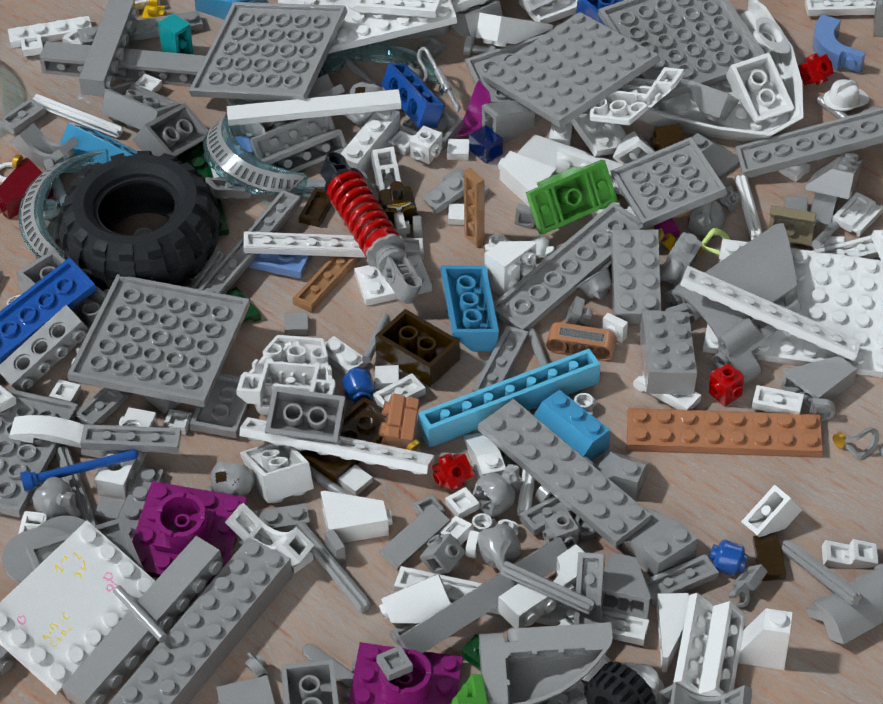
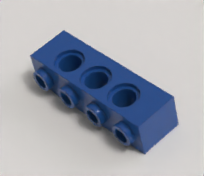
M389 63L381 86L386 91L399 89L401 108L416 123L417 127L437 128L445 105L407 64Z

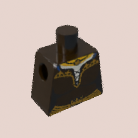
M394 181L390 184V189H383L379 192L378 203L387 214L388 220L392 222L393 228L394 213L402 212L404 220L409 221L410 227H413L412 216L419 215L411 187H403L402 182Z

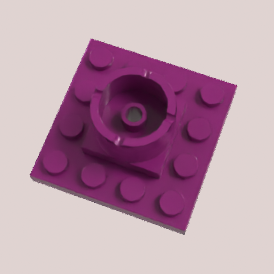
M152 481L132 540L144 571L150 577L159 578L195 536L220 550L224 563L222 565L223 568L231 559L238 535L225 522L239 505L244 503L247 506V497ZM213 575L209 579L205 587H207L211 583V581L216 577V575Z
M360 642L348 704H451L453 698L457 695L463 657L426 651L421 653L413 649L407 650L402 648L413 665V671L388 681L376 662L377 655L395 647Z

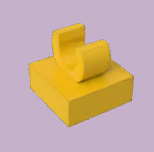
M149 0V5L144 7L142 19L165 16V6H158V0Z

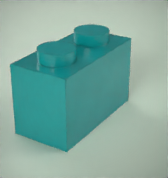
M174 13L158 22L162 52L194 55L191 26L188 22Z

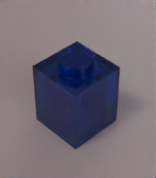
M485 125L469 135V149L487 164L503 155V138Z

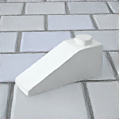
M394 147L372 150L371 163L378 192L383 189H390V184L394 181L401 182Z
M481 432L463 436L478 479L489 473L503 474L506 466L495 444Z
M663 593L657 595L656 611L662 672L668 671L680 648L689 593Z

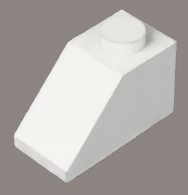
M633 131L621 139L613 158L625 165L655 151L641 135Z
M774 485L741 522L758 537H762L786 529L802 509L787 494Z

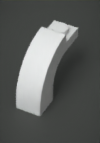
M244 503L239 505L225 522L241 538L239 541L241 545L248 538H251L291 558V566L300 563L314 546L297 527L289 532H280L272 529L260 520Z

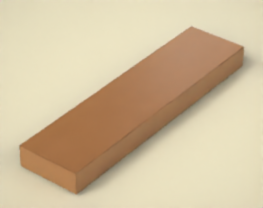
M469 168L464 171V234L471 243L480 248L485 245V183L481 176Z
M332 256L292 299L293 305L312 313L363 257Z

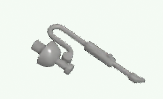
M421 47L417 52V59L422 69H415L412 64L408 66L426 85L429 72L421 58V53L425 51L435 69L434 74L445 93H448L455 112L458 113L461 106L451 92L452 87L442 69L438 68L430 51L426 47Z

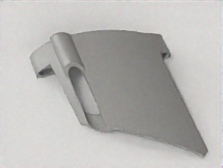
M783 223L773 225L705 272L773 303L784 297L786 309L795 313L801 310L797 295V279L792 252ZM680 283L665 292V299L670 307L685 303L689 308L690 322H694L702 316L718 339V353L713 356V363L716 368H721L729 363L744 376L743 386L761 373V367L751 352L778 329L770 324L759 329L753 323L751 316L733 310L720 302L712 301L697 292L689 291L681 286Z

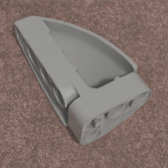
M611 622L515 628L507 631L505 642L503 633L479 634L480 669L483 676L487 703L538 704L570 689L587 676L609 650L613 640Z

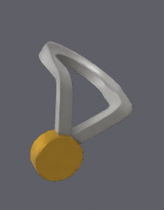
M868 427L857 436L846 438L843 433L838 432L833 435L832 439L838 448L846 447L856 459L863 460L877 447L879 432L875 428ZM871 432L873 436L872 442L867 449L858 453L849 444Z

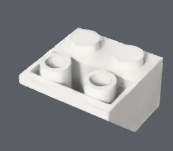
M500 241L485 252V266L492 291L502 296L536 267V243L534 241Z

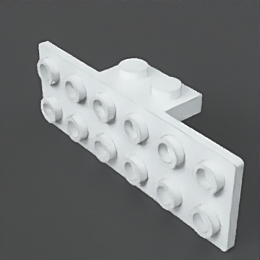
M533 135L518 152V154L555 167L556 173L572 167L583 168L596 161L605 160L615 193L623 196L612 178L611 170L624 164L600 156L594 157L589 152L539 135Z

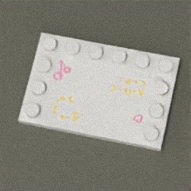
M86 520L0 602V645L57 695L62 690L61 686L129 611L113 593V589L121 585L137 602L155 580Z

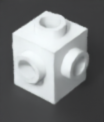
M423 126L416 135L410 138V157L430 164L435 157L439 156L442 150V133Z

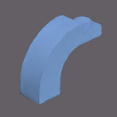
M821 14L815 24L813 37L814 53H818V56L827 54L835 71L843 67L860 73L864 67L865 52L838 42L836 39L839 37L841 20Z

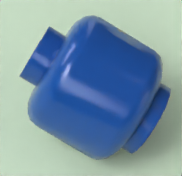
M354 367L342 379L345 395L348 400L357 403L363 397L371 400L373 393L376 391L372 374L366 369Z
M727 539L722 540L719 545L713 544L709 554V559L713 560L712 563L716 569L729 576H734L737 572L741 573L748 558L744 546Z

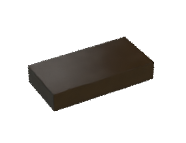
M314 188L299 215V223L320 228L332 206L324 190Z
M778 534L762 537L753 536L757 565L762 564L768 571L762 581L786 580V570Z

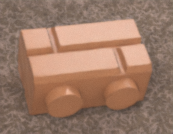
M392 394L389 402H384L382 415L386 416L385 422H381L379 436L383 437L382 445L406 449L414 440L420 404L419 399Z

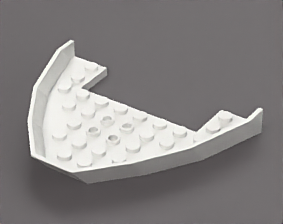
M748 0V10L739 15L752 35L755 31L757 19L765 17L776 23L766 6L758 0ZM788 41L790 45L788 53H778L775 51L770 53L795 108L793 111L755 123L741 103L738 102L725 121L718 119L717 122L705 118L706 114L699 111L692 92H688L657 103L638 119L660 127L680 123L682 132L694 135L699 133L709 138L751 143L771 137L803 119V86L793 47ZM727 79L708 85L711 88L729 93L736 98Z

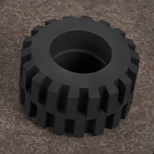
M608 662L584 686V696L587 704H656L655 695L643 677L629 666L622 665L620 662Z

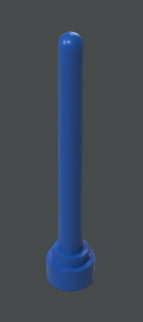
M130 450L37 474L35 471L30 472V470L20 472L24 491L33 490L35 486H39L38 483L45 482L50 477L62 478L135 460L139 454L136 450Z

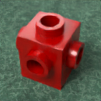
M818 53L806 57V62L798 65L804 85L815 82L816 85L828 81L827 77L834 74L832 62L827 54L818 56Z
M729 363L721 368H716L710 374L708 393L725 407L742 396L744 376Z
M449 453L439 457L438 463L432 465L435 483L441 488H449L451 491L463 487L464 481L475 476L466 454L451 455Z

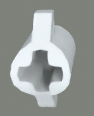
M535 236L532 239L536 243V267L555 251L554 246H549V240L543 236Z

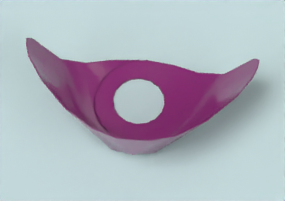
M477 81L464 116V127L459 131L458 137L474 134L482 126V105L490 103L491 97L490 92L480 81Z

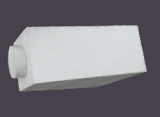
M509 151L505 158H501L498 164L500 181L529 207L526 192L537 188V182L556 175L555 167L513 151Z
M321 491L322 510L327 532L334 529L342 543L389 535L388 525L393 524L390 510L385 509L384 501Z
M438 573L382 597L383 604H380L379 607L384 619L389 618L391 623H421L452 602Z
M766 608L743 630L738 663L784 670L792 612Z

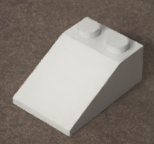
M480 13L476 37L482 38L483 43L506 47L507 43L517 44L553 29V25Z
M770 53L730 66L726 73L733 94L739 99V102L755 123L795 109Z
M268 443L240 452L245 466L253 470L255 475L254 484L267 503H278L286 497L292 495L300 496L308 490L314 489L309 462L294 447L286 445L277 446Z

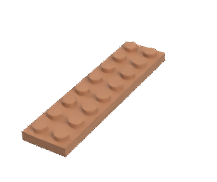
M628 408L627 451L822 457L820 414L798 415L793 413Z

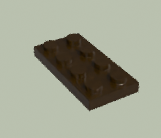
M363 397L345 413L340 436L380 444L383 437L379 436L381 422H385L386 416L382 415L383 408L368 398ZM302 450L300 452L309 462V465L336 483L340 476L360 462L354 459L345 460L340 456L330 454L320 455L310 450Z

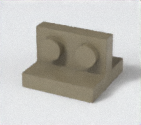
M771 205L768 229L775 224L783 223L790 244L811 247L818 219L814 212Z

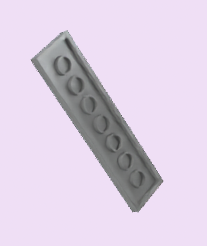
M883 107L736 146L743 176L753 178L762 174L776 172L792 166H799L807 162L883 143Z
M612 202L493 303L496 317L508 326L528 331L529 328H533L577 290L576 287L580 283L597 273L605 264L611 261L612 230L647 229L642 227L636 216Z
M512 399L478 424L479 432L615 548L651 521V514L516 400Z

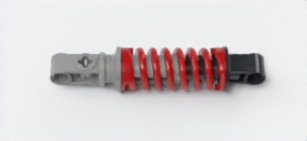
M329 152L320 171L321 176L326 181L324 187L325 195L332 202L348 227L349 232L353 235L354 240L358 243L359 248L366 257L367 263L378 268L380 273L384 275L386 282L389 283L399 301L406 304L413 303L421 288L422 279L408 260V256L405 253V240L393 228L392 222L388 220L387 214L383 211L377 198L373 196L372 190L368 188V184L364 180L361 171L357 168H350L345 157L340 153Z

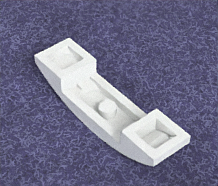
M18 416L14 418L9 438L32 444L34 438L81 448L80 441L84 424L52 416ZM81 449V454L102 458L107 450Z

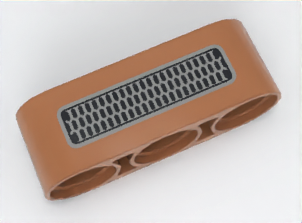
M556 322L551 325L546 347L553 353L569 356L590 349L597 360L607 361L613 356L617 337L615 333L605 329Z

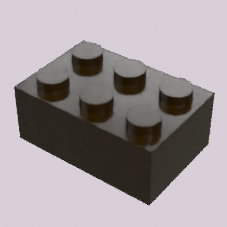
M404 309L375 335L376 355L393 365H399V368L408 374L413 373L418 380L430 387L460 360V340L407 309Z

